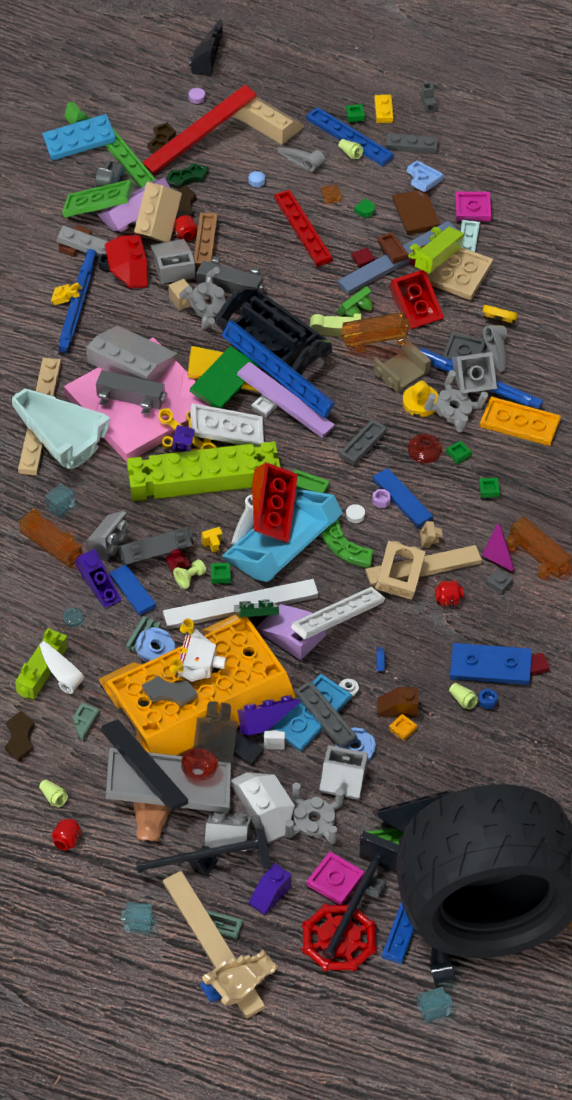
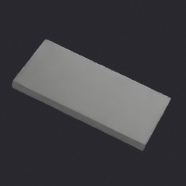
M109 748L105 798L165 806L116 748ZM148 752L189 799L188 804L181 808L229 812L231 762Z

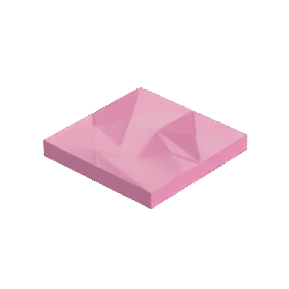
M154 337L149 339L150 341L161 345ZM176 360L156 381L165 384V392H167L166 402L162 403L160 410L151 408L149 415L141 414L143 409L141 405L109 398L107 406L99 404L101 398L97 396L96 381L101 370H103L99 367L64 386V395L71 403L110 417L109 427L104 439L126 462L127 458L139 457L162 444L164 437L170 436L172 438L176 430L168 424H161L158 420V414L161 409H170L173 412L174 420L184 427H189L186 413L190 411L192 403L210 406L189 392L190 387L196 381L193 378L187 377V371ZM167 416L162 417L163 420L169 419Z

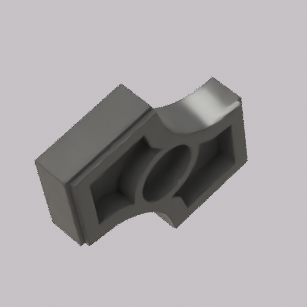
M157 676L142 685V690L153 703L166 700L182 707L198 698V693L187 680L171 683Z

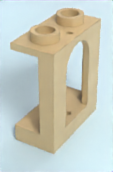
M388 541L375 589L412 600L426 551H422L418 547L402 545V543L397 541ZM395 554L413 559L407 582L389 577Z

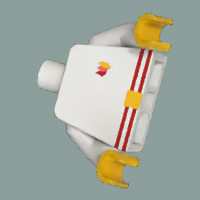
M186 618L183 621V625L180 626V631L182 633L188 632L189 635L185 637L180 658H173L170 661L172 666L169 670L173 674L178 671V677H184L191 682L210 678L213 667L225 669L226 657L216 656V645L203 636L196 628L193 629V621Z

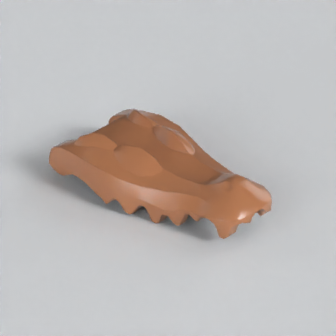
M133 802L136 813L137 840L160 841L162 828H164L171 811L164 805Z

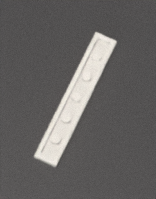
M369 587L293 622L291 628L303 639H307L382 604L385 597L373 587Z

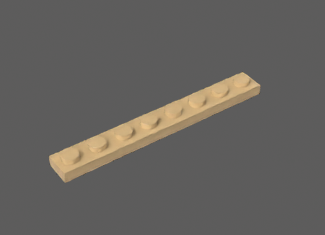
M43 358L36 392L54 397L61 368V359ZM28 427L18 471L19 474L37 475L44 444L39 441L34 432Z

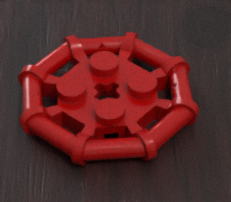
M325 903L307 921H303L301 925L303 928V947L301 950L303 954H307L322 967V971H357V968L372 954H376L375 928L377 925L375 921H371L360 910L356 909L353 916L363 925L358 927L350 921L343 934L344 941L340 940L335 950L336 955L334 959L342 957L347 962H332L333 959H324L316 951L320 950L323 952L324 948L328 947L343 918L340 915L332 918L331 914H345L349 905H327ZM325 916L326 922L320 927L316 926L315 924ZM311 933L318 935L317 943H311ZM367 933V943H362L361 934ZM358 950L362 951L355 959L352 957Z

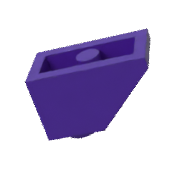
M275 863L262 876L248 904L265 916L291 888V874Z

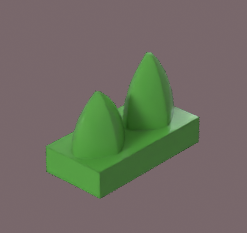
M367 286L345 301L339 307L337 313L341 317L345 314L348 317H354V314H361L357 305L365 310L372 311L373 305L369 297L371 290Z

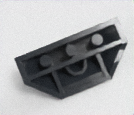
M446 790L372 810V814L395 829L404 832L405 827L422 809L432 802L454 793V791Z

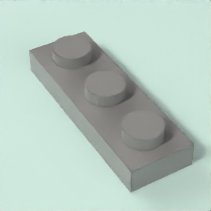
M63 225L56 242L87 253L88 249H93L96 251L95 256L99 257L102 254H106L104 244L108 241Z

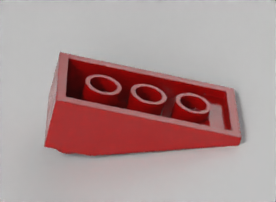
M267 462L254 469L252 499L255 532L285 543L289 542L298 474Z

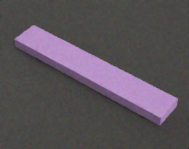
M248 362L238 371L237 376L321 438L334 428L335 424L320 416L297 396L251 362Z

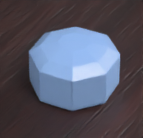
M260 171L250 173L249 184L252 187L258 188L265 184V175Z

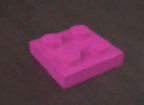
M455 192L456 221H491L490 192Z
M329 851L306 881V886L335 903L343 905L362 880L365 871Z

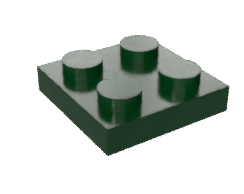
M269 599L258 600V603L255 604L251 603V601H240L239 605H234V613L239 617L279 614V606Z

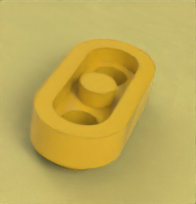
M485 304L482 310L487 317L495 318L500 316L502 321L510 323L513 320H517L518 316L516 312Z

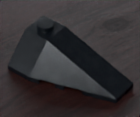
M222 19L218 20L196 47L193 57L190 56L189 66L192 69V74L211 76L223 34Z

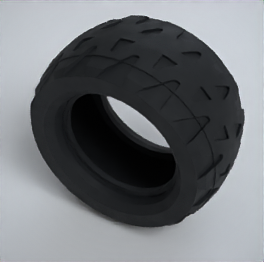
M491 784L471 787L448 794L432 802L414 816L405 827L404 835L399 840L397 881L403 907L416 934L421 936L430 946L447 954L469 958H489L531 949L562 932L572 922V823L560 804L532 788L509 784Z

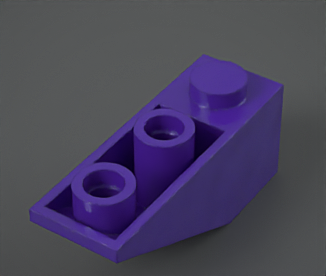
M96 549L77 557L74 563L82 578L104 608L122 600Z
M292 695L280 697L281 700L275 702L274 699L262 701V704L257 706L255 703L244 705L243 709L237 710L241 734L253 735L268 731L300 703V699L292 698Z

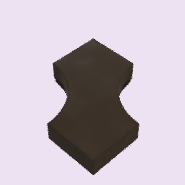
M168 122L154 127L155 137L148 142L147 149L154 154L176 136L174 128Z
M185 185L176 190L182 193L176 219L183 215L194 216L191 204L197 199V195Z
M22 711L6 722L7 728L11 732V737L4 746L5 750L18 762L34 750L33 745L29 741V734L35 727V722Z

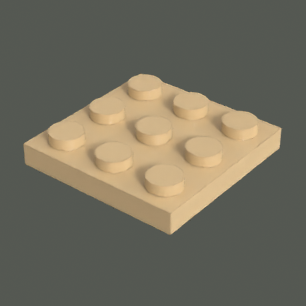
M461 247L430 274L427 273L431 286L471 300L493 265V259Z

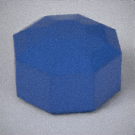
M483 689L478 695L479 705L484 709H493L498 703L497 693L492 689Z

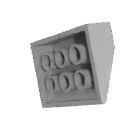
M118 325L97 335L86 347L88 363L108 372L156 382L178 357V353Z

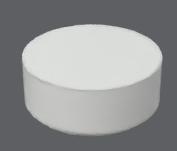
M357 504L349 506L346 510L347 520L351 523L362 522L365 518V509Z

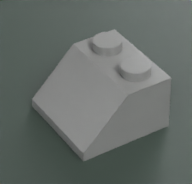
M493 352L452 357L453 370L456 372L455 379L461 394L497 389Z

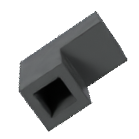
M431 81L421 83L420 100L426 113L436 111L437 102L434 98V87Z

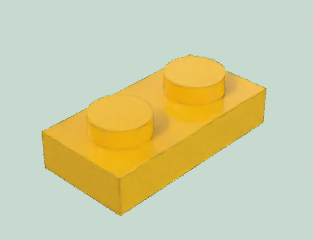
M375 95L376 123H393L391 95Z

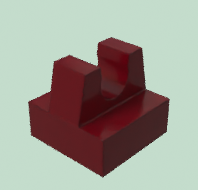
M179 549L172 550L171 555L166 557V562L172 575L177 567L186 570L191 568L184 551L180 552Z

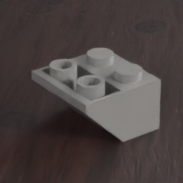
M120 511L107 515L87 540L88 552L96 549L100 559L106 562L117 553L118 546L125 543L129 536L126 512Z
M328 745L319 792L336 795V790L342 789L344 797L359 800L368 766V753Z
M223 812L210 814L206 822L205 846L213 848L248 841L251 817H246L247 815L242 813H236L234 816L226 815Z

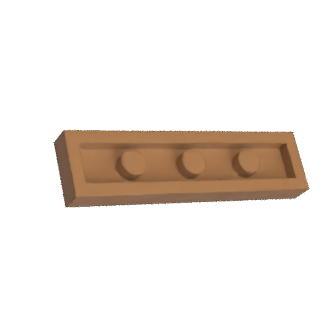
M200 213L194 253L195 268H199L202 261L210 263L212 261L218 219L217 214Z

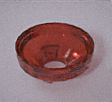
M416 435L408 444V454L416 462L431 463L441 455V443L433 435ZM427 439L430 441V444L423 445L420 441Z
M190 749L181 758L182 771L195 781L212 778L218 768L217 758L205 749ZM200 769L203 773L195 774L192 770Z

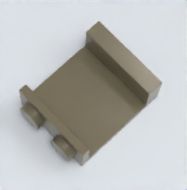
M406 339L402 342L401 353L384 363L378 358L374 359L373 371L377 377L386 382L389 388L398 393L430 373L431 360Z

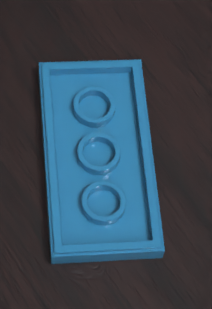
M320 674L312 682L337 712L352 698L351 693L323 674ZM300 702L271 727L270 731L285 732V742L302 752L323 728Z

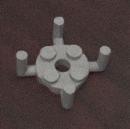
M214 267L206 274L205 283L199 284L193 290L192 287L187 286L179 293L180 298L190 300L191 307L194 308L198 316L202 317L201 327L203 329H207L215 323L213 317L217 316L224 303L227 302L225 301L223 289L213 284V277L220 272L218 267ZM205 296L210 298V305L204 302Z
M450 370L444 382L446 390L440 392L436 403H434L436 395L433 393L429 394L424 409L426 411H436L440 417H445L446 421L455 423L457 432H462L472 409L483 408L488 393L482 392L477 402H471L467 393L461 394L460 390L453 389L452 382L456 372ZM450 404H455L458 408L455 409Z
M294 783L292 785V798L298 806L294 810V823L290 819L285 822V836L291 838L300 833L306 837L308 835L315 836V838L325 837L330 844H335L337 842V827L334 826V811L343 806L344 791L337 789L335 801L328 804L320 797L304 800L300 796L301 785ZM316 815L320 819L314 822L309 817Z

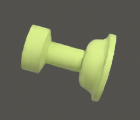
M198 559L192 563V568L188 570L179 567L175 568L173 575L178 585L186 589L190 586L191 577L195 574L201 576L206 573V567Z

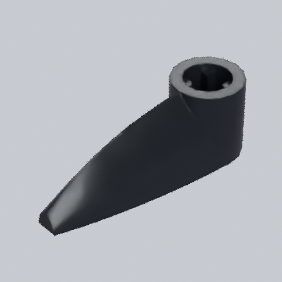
M432 947L430 969L434 983L438 984L456 979L450 954Z

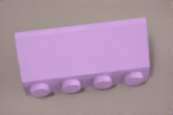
M165 178L151 182L170 188ZM146 185L131 194L129 203L109 207L98 214L99 218L112 231L119 230L122 232L129 228L128 224L131 222L137 223Z

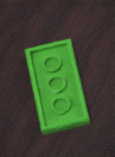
M130 179L68 194L62 214L65 218L129 203L134 185L133 181Z

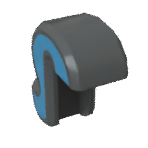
M108 161L104 169L98 168L95 177L96 187L119 182L125 173L124 164Z

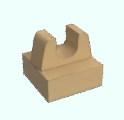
M426 521L420 531L422 548H430L432 544L439 543V537H443L442 529L434 527V522Z

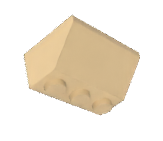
M147 182L134 231L135 235L163 243L169 242L182 193L163 185Z

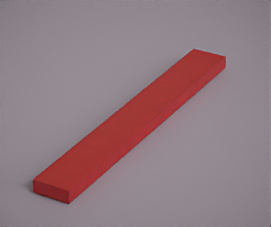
M245 84L148 157L142 164L150 173L155 175L257 97L256 93Z

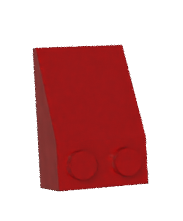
M420 270L391 281L389 285L390 291L410 329L444 319L425 271Z

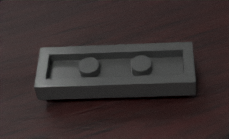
M388 133L386 149L436 154L438 137Z
M371 419L339 452V458L355 466L385 435L387 427Z

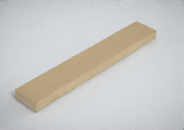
M476 545L424 556L419 577L481 564L482 559ZM413 559L392 563L389 577L401 581L408 580ZM381 566L366 569L365 573L370 587H375Z

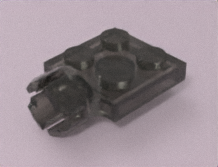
M210 701L207 704L205 717H197L192 758L233 763L238 722H233L230 719V704L221 702L220 713H217L218 702Z

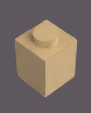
M185 279L168 285L169 298L179 311L191 306L190 300L179 297V293L189 286Z

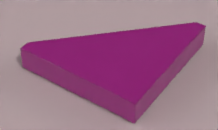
M497 524L482 556L510 571H514L515 567L513 566L510 550L502 531V525Z

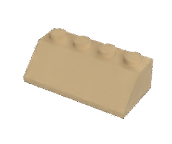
M258 97L233 115L281 145L304 128V124Z

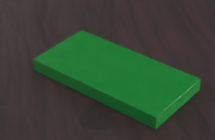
M229 346L190 387L189 392L210 406L222 409L246 383L237 376L238 371L248 362H251L257 368L259 366Z

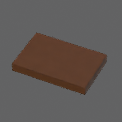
M415 190L392 195V200L407 235L429 231L440 225L427 192Z

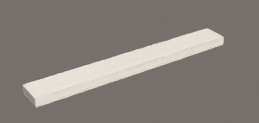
M314 579L163 610V616L167 630L183 625V621L186 618L191 619L194 624L235 615L234 605H239L240 601H251V603L255 604L258 603V600L269 599L277 606L280 604L287 605L318 598V591Z

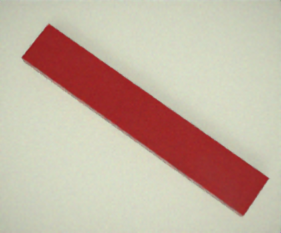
M291 190L274 194L275 201L316 267L333 262V257Z

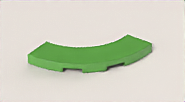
M340 517L321 533L327 546L338 557L354 565L371 568L373 549L364 548L349 542L344 537L340 528Z

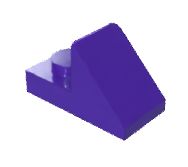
M177 425L171 451H191L195 429Z

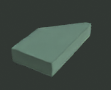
M81 703L73 716V723L81 741L85 739L100 714V709L85 703Z

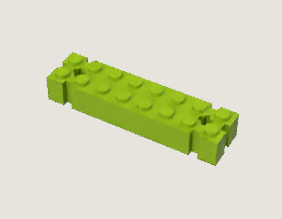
M271 441L260 443V447L246 444L151 455L148 460H142V457L127 458L132 501L147 500V496L154 495V499L250 488L252 487L254 469L265 462L280 467L276 443Z

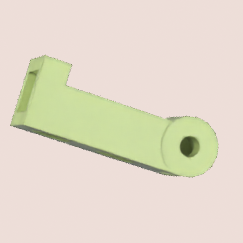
M315 314L310 318V327L325 336L360 338L361 314H354V317Z

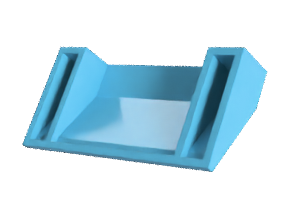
M296 489L288 543L257 533L253 528L224 553L222 558L252 578L268 582L329 525L336 522L343 512L334 495Z

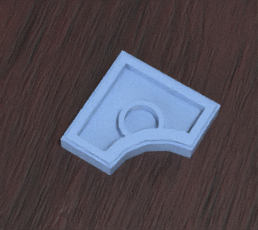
M418 160L407 167V172L413 177L411 185L423 192L428 191L444 180V174Z

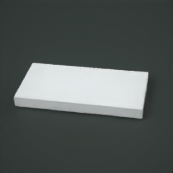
M192 403L190 413L191 428L195 429L194 436L239 445L253 444L254 447H260V443L264 442L263 416Z

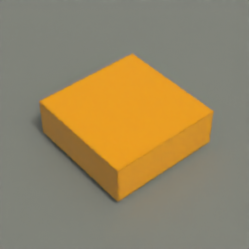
M403 714L389 725V730L403 741L417 729V724Z

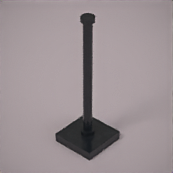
M260 815L251 816L255 837H252V840L140 862L139 860L136 861L138 874L142 873L143 870L251 848L257 850L262 868H271L265 830Z
M366 831L362 832L360 836L359 858L370 862L328 947L324 948L322 952L325 957L334 959L336 955L335 950L377 867L381 866L397 873L398 844Z

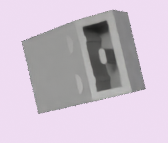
M184 239L150 245L161 284L195 278V262L192 252Z

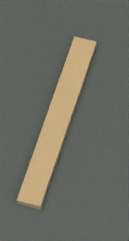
M182 871L164 879L163 884L213 966L216 968L222 962H227L231 958L236 960ZM255 989L245 999L237 1003L246 1019L265 1009V1005Z

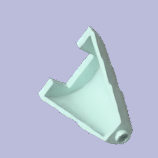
M26 388L16 393L12 398V406L23 422L34 432L39 441L44 444L50 454L63 467L72 469L86 462L98 449L97 443L100 438H104L107 433L110 417L103 413Z

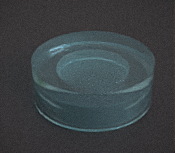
M76 607L66 609L63 613L64 623L69 627L79 626L83 621L82 611Z

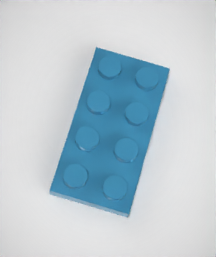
M107 114L42 133L51 161L116 142Z

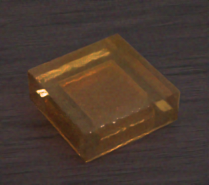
M338 185L321 187L324 203L341 201Z

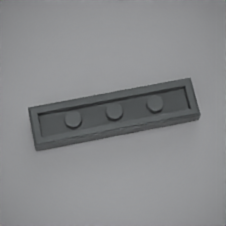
M311 680L294 690L295 696L300 699V702L338 747L345 748L358 740L355 732Z

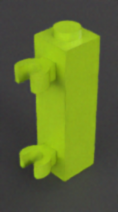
M450 226L443 232L440 228L434 227L431 229V232L435 233L436 236H430L429 239L431 241L422 249L418 244L411 245L410 249L415 252L412 251L408 256L416 259L415 267L430 274L461 248L464 233Z
M50 628L46 630L41 642L45 641L63 656L68 649L67 635ZM40 644L28 663H24L20 669L21 673L15 681L16 692L22 697H28L33 700L52 673L43 657Z

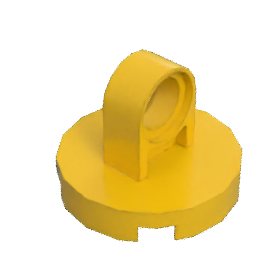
M419 381L404 392L403 407L411 415L415 413L420 414V417L429 416L435 411H426L424 405L431 393L436 395L434 401L436 403L438 394L425 381Z

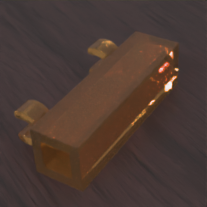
M404 312L343 322L340 336L347 348L356 346L358 352H365L364 345L396 339L399 346L405 345L404 338L408 337L411 324Z
M35 507L19 520L20 533L68 568H71L75 564L77 557L83 554L82 545L74 540V536L67 531L65 534L41 516V512Z
M525 516L510 526V534L506 539L509 550L512 551L519 545L540 563L538 576L544 579L551 573L558 579L563 574L566 575L570 572L572 556Z

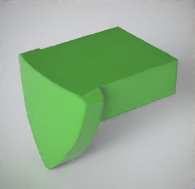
M68 102L64 116L70 125L90 119L86 113L80 111L75 102Z

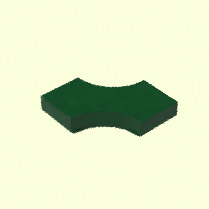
M192 163L188 168L171 170L166 181L170 187L180 189L192 182L203 183L209 172V167Z

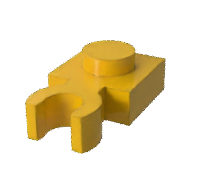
M79 283L58 286L54 290L51 302L54 305L68 302L70 297H79L80 293L78 290H81L82 287Z

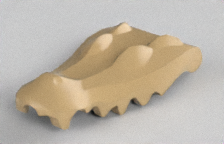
M262 950L256 956H240L237 960L231 958L227 962H222L214 970L205 974L202 977V981L206 985L211 984L223 997L221 1002L225 1006H229L245 999L266 976L275 972L278 966Z

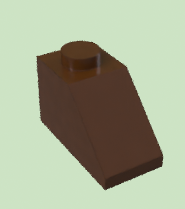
M397 687L378 697L377 717H399L403 714L406 717L417 718L419 688Z

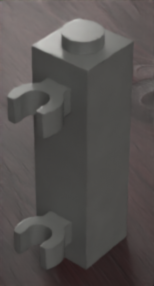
M214 256L211 263L202 261L197 271V285L205 283L206 274L214 267H218L220 272L213 277V284L221 287L224 292L233 294L243 287H255L262 293L264 291L265 285L262 283V276L258 274L260 268L253 267L251 273L222 266L219 264L221 258Z
M101 370L96 381L97 396L101 398L99 402L101 405L107 406L109 398L141 405V408H143L141 414L149 415L151 408L160 410L162 403H165L167 399L165 384L104 370Z
M187 527L119 545L118 548L123 564H129L168 553L172 550L192 546L193 536Z

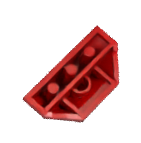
M117 236L105 243L104 248L110 272L126 283V286L129 288H147V260L141 236Z

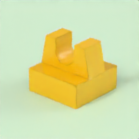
M220 527L202 532L201 543L203 547L209 546L212 553L219 551L218 546H220L222 540Z

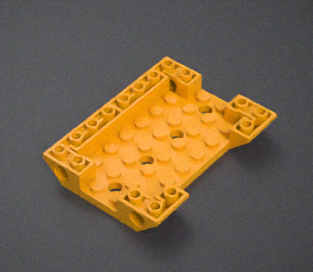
M235 614L203 629L204 636L216 645V656L226 657L225 669L217 668L219 671L212 673L210 678L191 682L184 677H178V671L174 674L170 672L169 668L172 666L170 661L173 658H180L183 646L143 665L133 662L99 678V682L116 708L122 707L136 728L137 739L147 752L181 756L228 733L230 729L234 730L240 727L237 710L243 709L244 705L255 703L257 706L261 705L262 701L274 699L275 702L281 700L280 697L288 695L296 698L287 672L248 617H239ZM249 651L253 652L254 655L245 656L244 653ZM157 676L171 683L187 680L198 693V698L182 707L166 700L153 703L142 690V685ZM146 701L149 705L142 707L139 703Z

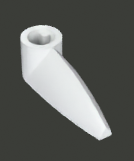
M252 495L247 496L245 499V510L235 529L232 545H235L254 527Z
M45 641L41 642L40 648L49 669L59 681V687L67 694H73L83 681V674Z

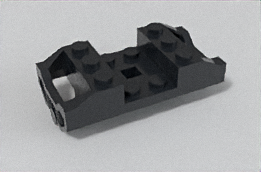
M243 287L239 291H235L217 314V326L224 332L233 313L242 307V315L234 322L300 375L319 357H327L332 353V342L255 287Z

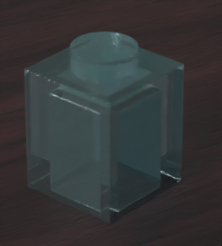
M60 483L45 495L46 508L60 518L75 506L73 490Z
M127 902L126 910L121 912V923H124L125 931L150 933L153 918L152 904Z
M443 987L418 994L417 1005L425 1023L450 1014L452 1000L448 993L445 994Z

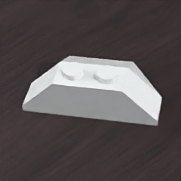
M247 772L230 780V785L249 815H260L267 843L270 844L285 837L286 820H291L295 805L277 777L271 774Z

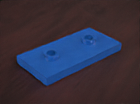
M453 643L450 679L529 685L532 649Z

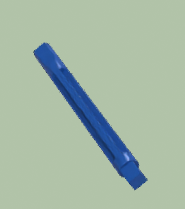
M93 249L87 250L84 263L81 265L76 283H79L82 289L78 290L80 293L79 297H72L59 339L58 352L67 354L68 347L72 343L93 271L96 251Z
M420 349L431 360L432 366L446 372L453 370V363L450 359L427 349ZM497 380V389H490V391L524 406L539 410L543 406L542 399Z

